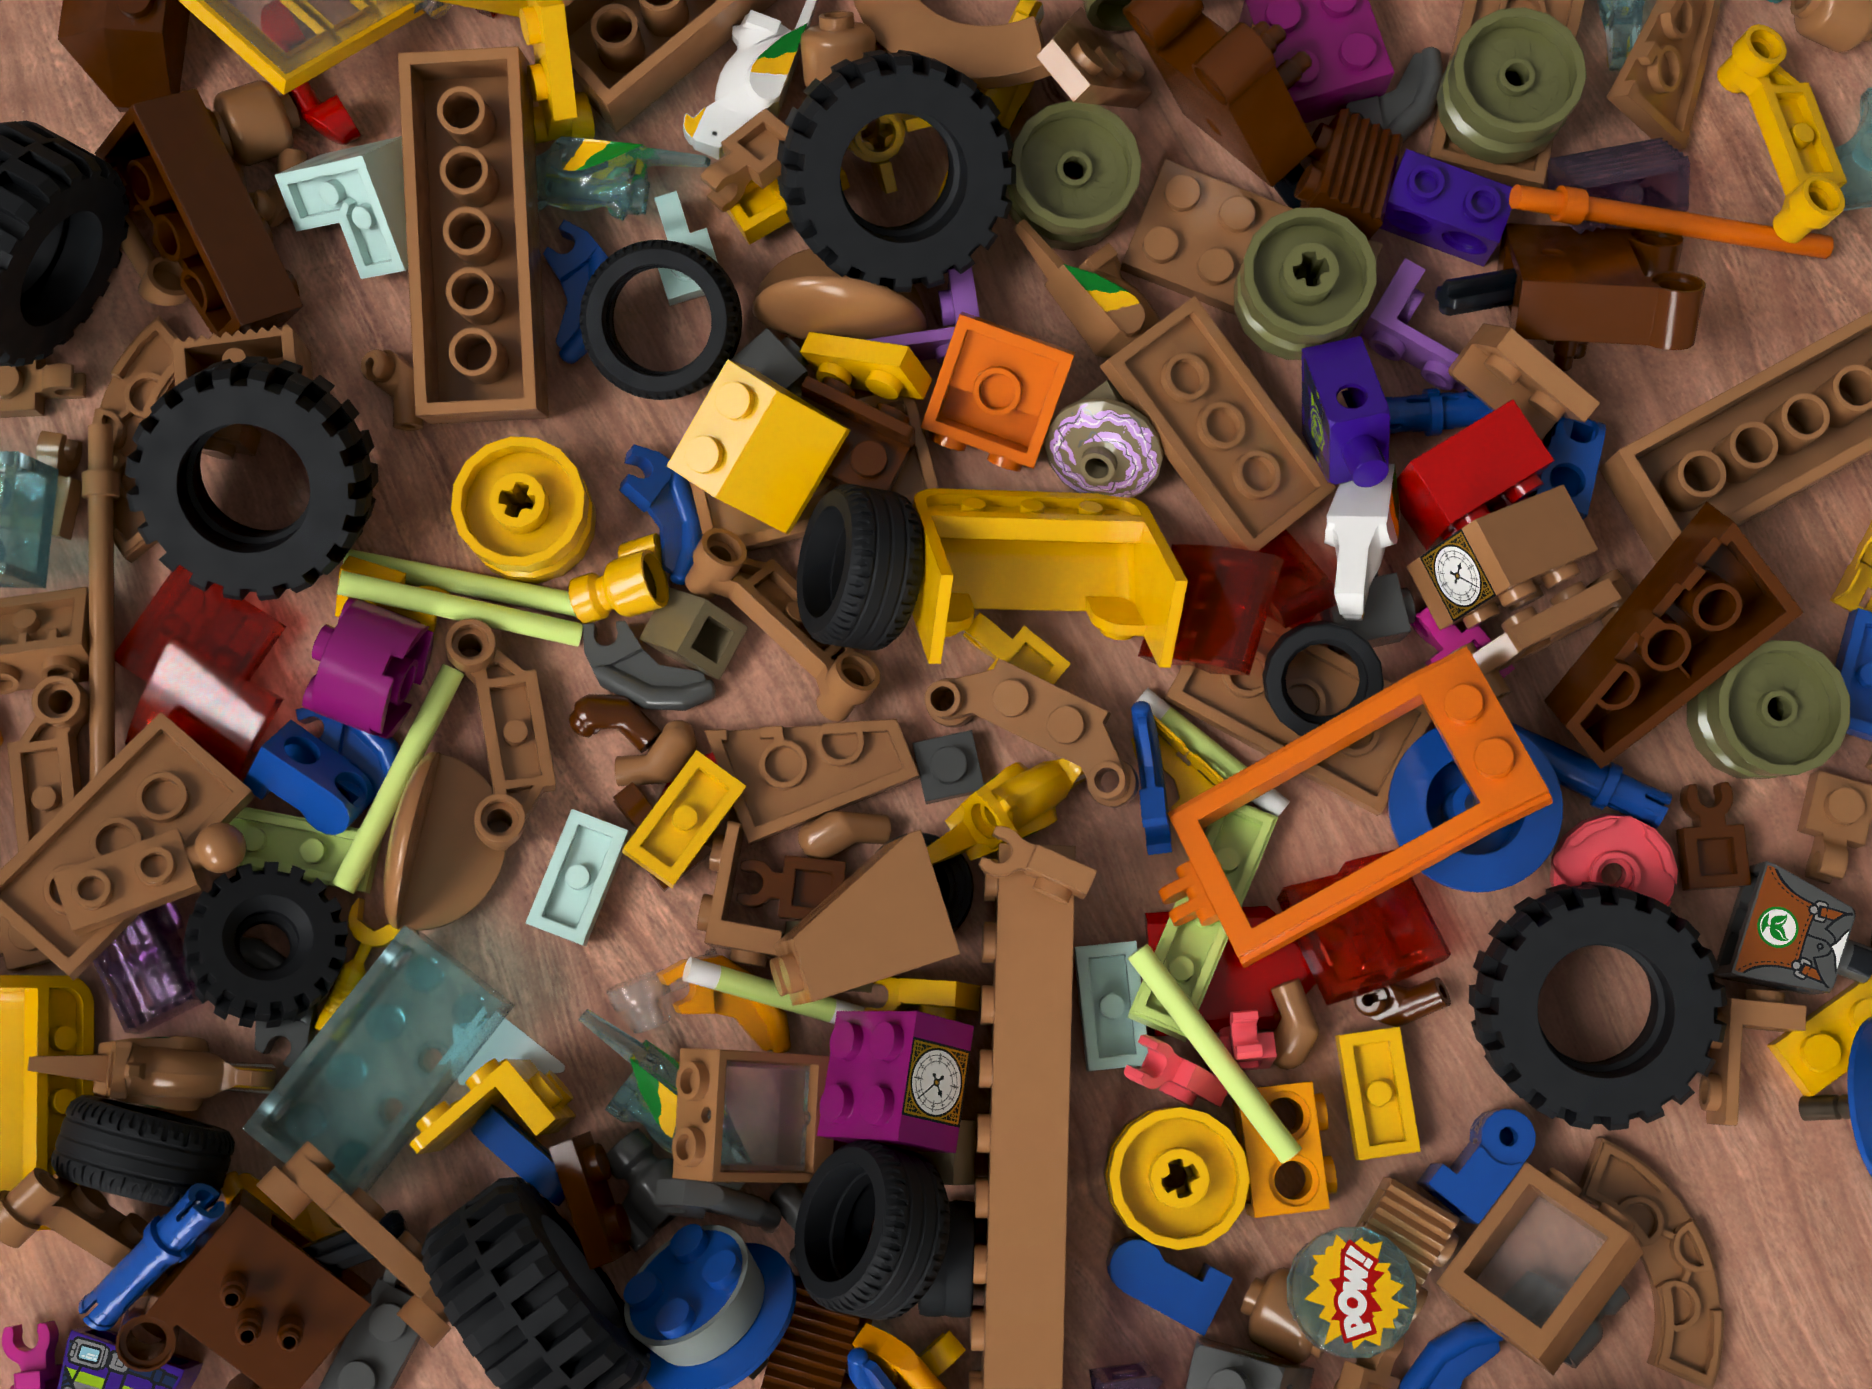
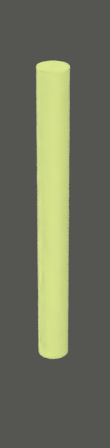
M350 549L343 559L344 563L348 556H353L406 573L405 584L434 586L450 593L577 617L572 609L569 593L566 590Z
M343 570L340 574L336 593L337 595L457 621L477 619L486 623L490 628L576 647L579 646L583 631V623Z
M442 664L332 882L333 885L355 894L397 810L408 779L417 764L424 757L465 675L457 669Z
M1148 943L1131 954L1127 959L1281 1163H1285L1294 1157L1302 1149Z

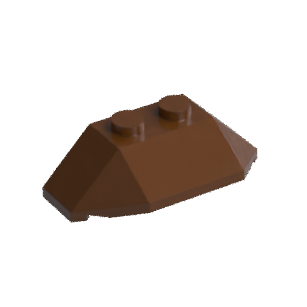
M63 0L58 40L118 111L127 112L132 104L180 93L190 11L178 0Z

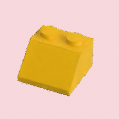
M727 360L669 460L667 467L716 499L785 534H790L851 430L754 368Z

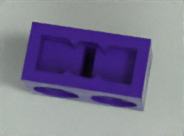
M1406 149L1396 168L1384 221L1379 229L1484 267L1501 240L1512 210L1509 205V195L1513 187Z

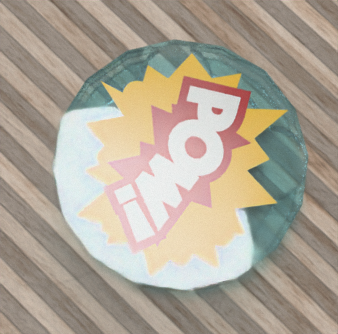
M1336 1227L1314 1237L1310 1243H1306L1295 1255L1287 1276V1305L1293 1320L1297 1321L1300 1330L1305 1334L1304 1336L1316 1348L1340 1358H1370L1391 1349L1408 1331L1417 1307L1416 1279L1406 1256L1388 1237L1365 1227Z

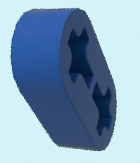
M491 1104L471 1127L472 1133L521 1178L533 1185L543 1197L553 1204L560 1206L566 1198L550 1151L509 1115Z

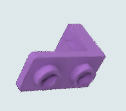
M1405 258L1369 317L1360 336L1369 340L1370 347L1379 355L1393 361L1402 359L1420 369L1421 376L1433 386L1443 390H1451L1453 388L1458 392H1463L1466 388L1448 373L1449 367L1459 354L1407 325L1425 293L1415 287L1426 269Z
M972 267L962 274L956 271L955 268L948 269V290L938 291L943 327L954 325V327L866 340L909 346L919 361L937 359L939 364H943L959 314L963 311L980 318Z

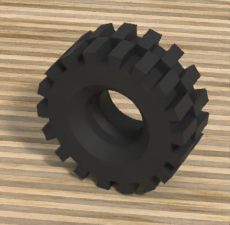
M265 862L263 870L258 871L252 870L251 863L239 866L235 876L228 879L225 873L213 881L212 889L208 893L203 891L195 902L192 915H189L183 943V956H185L186 960L184 970L188 982L193 980L196 985L195 995L202 1004L209 1000L215 1006L214 1014L224 1020L230 1014L240 1018L239 1026L252 1028L254 1021L266 1022V1028L280 1027L282 1020L290 1017L295 1022L305 1017L308 1009L313 1005L317 1008L336 982L348 948L345 947V941L348 936L347 922H341L339 918L342 907L336 897L329 901L324 895L327 886L320 879L316 878L312 884L303 879L305 870L292 865L290 873L278 871L279 862ZM270 924L278 927L286 934L290 943V953L281 965L272 969H258L244 960L240 952V940L243 934L253 926Z

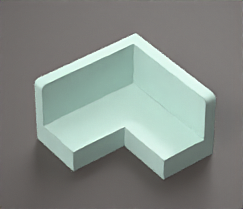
M402 136L320 154L274 175L296 232L340 223L361 279L406 271L408 269Z

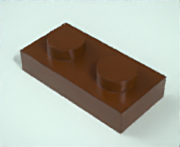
M589 1131L549 1147L589 1269L591 1270L614 1262L631 1251L628 1244L632 1234L630 1221L623 1206L619 1203L615 1204L607 1182L611 1177V1167L602 1145L594 1143Z

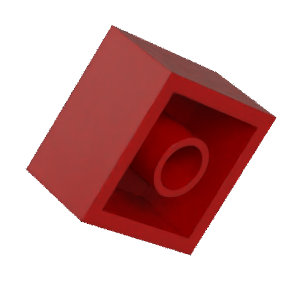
M1512 399L1410 461L1397 478L1400 511L1427 551L1475 519L1490 514L1492 510L1495 512L1529 498L1528 495L1544 485L1539 476L1554 459L1516 402Z

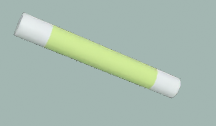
M1149 688L1136 701L1149 703L1153 715L1185 743V747L1189 749V752L1191 751L1194 755L1197 754L1224 780L1247 768V766ZM1275 789L1252 800L1260 809L1277 817L1290 803L1287 798Z
M689 957L683 971V981L832 1024H835L837 1011H864L863 1006L832 997L793 1006L789 994L779 995L773 980Z

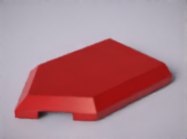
M1268 906L1242 907L1252 928L1277 915ZM1169 912L1145 913L1146 941L1154 952L1170 917ZM1301 937L1250 966L1243 968L1228 939L1199 1012L1215 1033H1218L1221 1028L1230 1026V1012L1254 1009L1258 1010L1259 1016L1257 1030L1276 1029L1282 1017L1270 989L1281 983L1299 978L1305 994H1307L1333 963L1304 937ZM1153 1029L1154 1036H1169Z

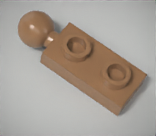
M214 823L201 830L195 840V844L186 847L181 832L178 828L59 870L52 873L71 931L78 937L202 891L195 870L204 867L211 872L225 873L235 869L245 857L246 841L243 834L233 825Z

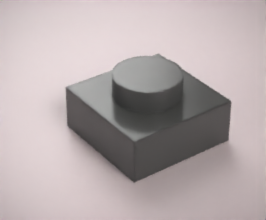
M972 730L913 743L925 804L971 795L984 785Z

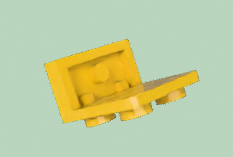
M494 1058L480 1067L466 1080L465 1084L470 1091L465 1096L450 1105L446 1100L439 1103L416 1123L415 1126L421 1133L409 1145L417 1155L441 1151L472 1126L491 1104L496 1105L503 1098L508 1101L536 1136L557 1133L576 1117L575 1113L567 1105L574 1097L565 1084L552 1071L549 1070L544 1075L531 1060L506 1058L498 1062Z

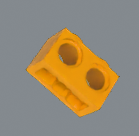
M1313 1081L1256 1087L1269 1105L1278 1098H1284L1295 1108L1296 1122L1289 1132L1302 1149L1286 1162L1294 1161L1302 1168L1305 1175V1183L1302 1190L1293 1197H1283L1275 1186L1276 1171L1284 1163L1278 1160L1231 1097L1236 1138L1245 1152L1250 1177L1245 1203L1247 1215L1258 1218L1330 1209L1328 1194L1337 1193V1177L1332 1156H1323L1319 1131L1328 1130V1112L1324 1094L1322 1092L1314 1093Z

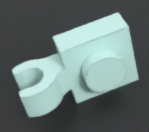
M677 191L654 197L667 240L693 246L705 252L717 262L707 228L689 232ZM658 268L670 306L705 295L699 285L687 275L673 269Z

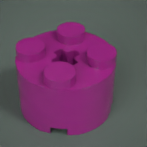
M348 598L340 613L336 627L325 624L316 637L312 649V659L320 661L316 675L312 677L305 690L302 700L303 708L368 734L377 735L385 739L391 738L400 728L412 707V704L404 701L413 683L421 685L426 674L433 647V632L428 630L429 626L365 600Z

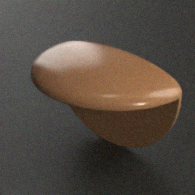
M811 249L794 253L779 262L768 272L758 287L752 309L755 318L764 325L778 332L803 340L806 339L809 332L866 340L927 331L924 305L913 284L911 292H895L887 286L853 279L846 275L841 277L827 267Z
M437 751L426 754L413 770L400 798L389 836L384 867L383 898L386 917L390 925L395 929L408 931L430 930L448 925L472 911L489 893L498 878L505 858L506 849L493 850L487 847L477 836L474 827L476 808L483 799L493 795L492 787L480 773L468 764ZM495 821L489 825V828L496 833L507 831L506 822Z

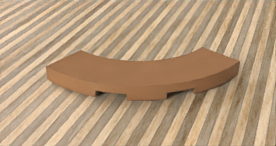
M854 0L855 7L863 23L873 29L876 41L884 51L897 53L898 50H905L934 58L964 73L977 83L980 89L1011 87L1051 76L1036 57L1045 44L1041 28L1034 16L1002 25L976 26L962 24L940 16L920 0Z
M160 316L156 317L136 336L114 365L110 373L113 377L105 391L100 408H95L92 424H108L113 426V471L120 473V498L114 500V544L123 557L131 563L158 543L156 540L146 545L137 529L146 519L143 511H130L126 493L136 485L135 478L126 476L125 471L127 456L134 452L138 446L132 438L139 423L151 414V402L157 401L162 395L175 387L172 343L179 337Z
M1596 1138L1578 1185L1582 1189L1578 1197L1592 1204L1597 1209L1602 1202L1606 1203L1635 1225L1631 1234L1644 1252L1640 1259L1650 1281L1655 1311L1654 1335L1647 1363L1705 1389H1713L1720 1367L1723 1348L1724 1311L1720 1309L1719 1290L1714 1273L1716 1266L1708 1244L1696 1220L1690 1217L1679 1199L1668 1188L1669 1185L1647 1164L1625 1149L1603 1138Z

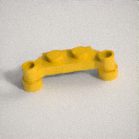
M527 0L528 7L520 8L519 15L525 42L527 45H533L535 64L527 65V78L531 95L535 102L539 101V106L533 107L535 144L567 138L569 143L584 141V139H594V119L588 97L585 92L575 93L564 2L562 0Z
M1757 24L1748 28L1734 43L1732 55L1717 70V78L1720 84L1729 92L1736 94L1744 92L1749 98L1785 193L1782 209L1773 218V228L1782 240L1788 243H1798L1813 229L1826 227L1842 213L1845 207V198L1840 188L1847 183L1809 82L1799 83L1779 66L1787 54L1785 42L1772 28Z

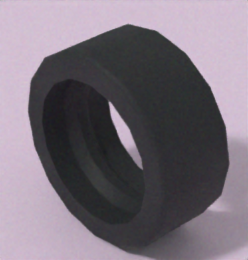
M1325 620L1302 623L1281 635L1267 654L1262 674L1265 698L1281 723L1300 736L1382 691L1384 687L1381 661L1370 643L1346 625ZM1329 644L1340 647L1352 657L1358 668L1359 685L1356 696L1345 709L1334 715L1316 716L1305 713L1293 703L1287 693L1285 678L1289 664L1300 651L1311 645Z

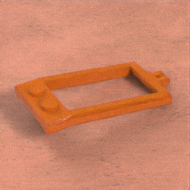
M1466 646L1404 677L1168 812L1167 814L1190 860L1176 868L1175 872L1179 879L1165 885L1158 893L1165 905L1174 903L1186 896L1189 898V901L1169 912L1174 926L1186 924L1196 918L1199 919L1202 926L1211 925L1220 920L1243 968H1246L1485 836L1552 804L1553 800L1540 773L1472 653ZM1423 704L1478 804L1252 928L1203 828Z

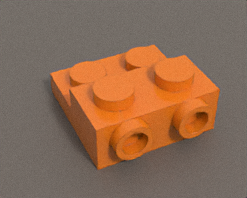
M962 311L959 314L921 428L933 432L931 440L946 448L965 451L966 446L969 445L989 453L987 460L1001 468L1020 472L1024 465L1034 469L1076 352Z

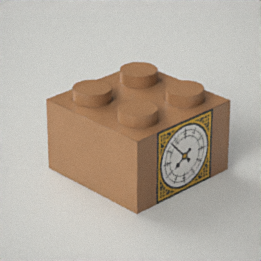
M1563 484L1475 519L1406 567L1439 630L1461 621L1470 630L1500 615L1499 605L1502 604L1503 608L1509 607L1511 612L1544 596L1540 588L1541 584L1544 583L1548 590L1579 575L1581 571L1576 563L1599 549Z

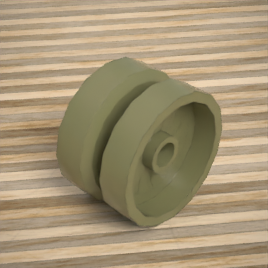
M1526 7L1499 9L1477 20L1461 38L1453 58L1442 76L1437 93L1439 120L1449 138L1471 157L1493 164L1519 163L1541 153L1559 133L1567 117L1580 101L1587 77L1583 51L1567 27L1550 14Z
M1069 100L1046 106L1026 121L1013 144L1014 147L1012 148L1009 161L1016 165V184L1007 185L1005 197L1013 202L1009 214L1016 224L1025 219L1051 248L1074 251L1096 245L1117 228L1139 186L1142 160L1135 136L1118 115L1100 105L1077 103ZM1072 174L1078 179H1070L1068 175Z
M1294 208L1271 217L1253 235L1234 284V311L1244 333L1263 351L1286 360H1302V348L1349 338L1363 316L1377 284L1376 257L1366 235L1347 217L1324 208Z
M1770 640L1765 642L1687 702V727L1696 749L1714 768L1737 779H1770L1778 776H1793L1820 767L1841 747L1850 725V695L1841 672L1822 652L1799 641Z

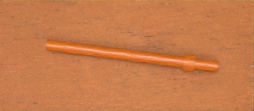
M1516 184L1509 195V205L1512 209L1548 214L1553 222L1579 225L1585 220L1827 259L1834 248V240L1829 235L1810 232L1800 242L1788 243L1776 234L1773 226L1589 196L1585 189L1564 185L1558 186L1555 190Z

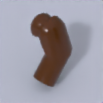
M588 694L575 703L574 710L569 715L570 726L576 734L589 738L592 734L598 733L600 729H618L641 753L650 748L662 733L629 698L622 695Z
M1438 977L1412 988L1383 979H1368L1360 984L1354 993L1353 999L1355 1007L1361 1014L1395 1027L1406 1025L1451 1004L1448 990Z

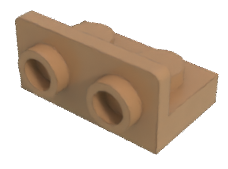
M1483 323L1448 369L1451 377L1492 411L1513 399L1541 441L1561 417L1585 423L1600 404L1598 400L1510 327Z
M88 587L0 598L1 695L20 690L35 689L42 680L50 676H64L77 683L89 681Z

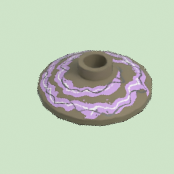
M1108 398L1080 399L1062 408L1050 423L1045 442L1049 465L1060 480L1077 493H1098L1108 496L1133 498L1144 493L1158 478L1164 456L1160 435L1148 418L1130 405ZM1094 458L1101 459V460H1103L1105 463H1101V462L1095 460Z

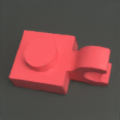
M1257 1009L1230 1012V1026L1219 1030L1220 1037L1218 1038L1243 1071L1268 1069L1277 1057L1274 1032L1257 1033V1021L1259 1019ZM1208 1066V1071H1209L1210 1073H1213L1212 1070H1211V1069L1209 1068V1066Z
M1149 1035L1140 1036L1138 1043L1147 1047L1148 1054L1140 1069L1126 1065L1123 1072L1129 1080L1149 1089L1159 1088L1160 1092L1190 1107H1193L1197 1097L1221 1107L1228 1092L1214 1074L1197 1064L1181 1058L1174 1053L1173 1048L1169 1044Z

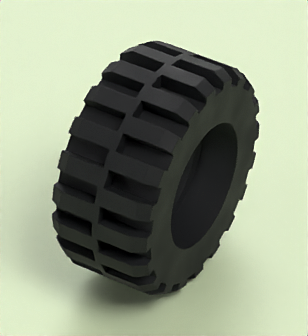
M882 50L864 52L861 59L852 62L844 59L831 66L832 73L822 81L815 78L803 91L807 94V97L798 109L792 107L785 121V124L789 126L785 141L779 140L777 159L781 162V175L777 177L780 195L785 200L788 209L786 213L793 227L813 253L827 267L841 277L846 275L853 279L887 286L895 292H911L912 284L923 283L928 289L944 284L945 278L943 274L947 273L948 269L955 268L960 274L964 273L975 264L970 257L980 245L989 250L998 235L992 231V228L998 217L1008 218L1013 203L1005 196L1007 185L1016 184V165L1009 161L1007 152L1014 146L1009 129L1003 127L997 118L1001 112L992 99L984 95L977 88L978 84L964 73L934 58L932 59L916 52L898 50L897 53H886ZM893 113L914 115L931 124L940 134L947 147L949 167L944 189L935 204L924 215L910 223L896 227H883L872 224L855 213L845 198L840 180L843 157L855 135L871 121L883 115Z
M30 121L0 123V366H24L33 364L34 360H43L53 354L56 345H64L74 336V329L80 323L87 321L94 311L92 309L99 296H104L110 285L108 279L113 268L118 267L122 256L120 251L121 243L127 239L129 228L125 220V216L130 213L129 200L125 194L126 189L120 176L112 168L111 164L43 126Z
M248 356L241 362L235 363L231 359L211 364L206 369L195 372L162 395L150 407L151 414L139 423L132 438L138 446L134 452L127 456L125 475L129 478H135L136 486L126 494L130 511H143L146 519L137 529L146 545L157 540L164 548L166 553L159 561L172 573L180 565L193 573L188 583L205 592L215 583L224 586L223 598L242 601L249 592H257L259 600L265 601L279 599L287 589H291L295 593L313 586L321 575H328L340 564L362 534L365 523L372 515L376 502L372 492L379 480L378 464L370 462L369 453L375 447L369 430L360 431L354 419L360 413L349 399L341 404L330 393L335 385L321 375L314 380L302 375L303 366L287 360H284L279 365L269 364L267 357ZM233 424L254 425L277 434L297 452L306 468L310 483V499L299 519L283 529H255L232 520L214 504L204 486L200 463L202 449L215 432Z
M1582 882L1580 886L1572 887L1562 884L1547 888L1546 895L1537 899L1527 897L1515 905L1516 913L1506 923L1499 919L1488 933L1494 937L1486 952L1478 951L1473 968L1478 970L1476 985H1469V1004L1474 1008L1475 1020L1471 1021L1476 1040L1482 1044L1486 1053L1484 1057L1494 1072L1520 1098H1523L1540 1113L1551 1119L1555 1117L1564 1119L1570 1126L1590 1130L1593 1124H1602L1611 1131L1628 1129L1630 1119L1639 1117L1646 1123L1665 1116L1662 1105L1671 1099L1682 1105L1695 1093L1688 1086V1083L1697 1072L1708 1077L1716 1063V1060L1707 1055L1712 1041L1720 1043L1724 1041L1727 1024L1718 1020L1717 1015L1718 1007L1727 1005L1725 986L1716 982L1713 972L1720 967L1712 950L1700 944L1697 940L1700 933L1688 920L1678 917L1671 912L1672 908L1654 898L1620 886H1610L1601 882ZM1601 945L1613 947L1635 959L1647 975L1651 992V1006L1647 1022L1637 1039L1624 1051L1611 1058L1597 1062H1584L1572 1059L1559 1052L1549 1042L1541 1029L1538 1020V1000L1542 985L1552 968L1569 953L1585 946Z
M499 1178L427 1233L421 1254L424 1256L422 1260L424 1270L431 1278L429 1283L435 1296L443 1304V1311L450 1323L456 1327L463 1338L462 1342L471 1355L476 1357L485 1369V1374L496 1387L500 1389H635L645 1381L651 1367V1355L648 1347L634 1338L627 1328L624 1317V1300L620 1298L614 1288V1284L601 1267L589 1269L580 1239L575 1234V1230L565 1218L563 1219L558 1214L555 1207L545 1197L543 1198L533 1185L526 1183L523 1178Z

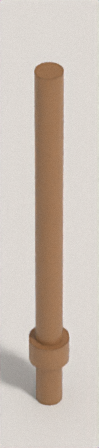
M108 424L88 425V470L82 472V498L88 499L90 781L115 757L114 500L120 498V473L113 471V426Z

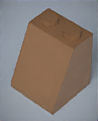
M921 829L885 844L774 945L777 958L770 960V969L780 996L789 994L793 1006L810 1003L960 954Z

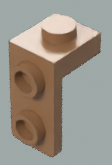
M728 821L725 835L716 833L713 839L709 870L718 871L714 894H703L698 914L697 930L706 932L704 943L707 945L731 950L729 960L739 964L765 968L767 957L777 958L774 945L785 936V933L779 930L727 921L744 836L741 823Z
M1746 989L1745 1000L1729 998L1727 999L1726 1006L1718 1007L1717 1019L1727 1024L1723 1043L1712 1041L1709 1057L1716 1060V1063L1708 1077L1702 1075L1699 1084V1104L1701 1109L1706 1111L1707 1124L1737 1126L1742 1028L1776 1032L1806 1031L1807 1006L1784 1004L1785 992Z

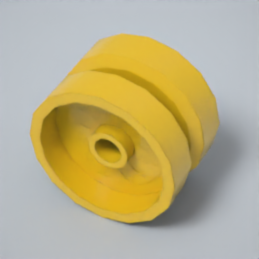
M510 436L484 445L465 461L453 484L451 512L458 534L491 572L505 579L540 584L564 576L584 558L594 539L597 512L588 486L582 479L576 466L559 448L538 438Z
M1175 1106L1145 1111L1126 1123L1109 1146L1103 1172L1108 1201L1121 1222L1151 1244L1175 1250L1206 1246L1228 1232L1245 1208L1250 1184L1245 1152L1232 1131L1208 1113ZM1169 1164H1178L1184 1170V1182L1177 1188L1167 1187L1162 1178L1170 1174Z

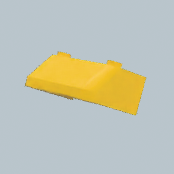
M931 488L915 494L913 507L919 515L924 536V565L920 590L912 615L929 664H941L945 637L954 636L960 631L968 629L973 623L975 609L1086 611L1091 623L1108 638L1129 640L1134 636H1144L1158 667L1171 668L1188 580L1145 503L1136 498L1108 496L1098 493Z
M0 975V1192L3 1190L12 1191L34 1168L44 1169L52 1176L55 1174L51 1165L52 1152L56 1149L55 1143L58 1134H60L63 1119L66 1117V1109L72 1100L81 1095L94 1096V1081L27 1071L28 1060L32 1056L94 1054V999L89 987L78 978L72 980L68 975ZM41 1225L37 1231L51 1229L47 1226Z

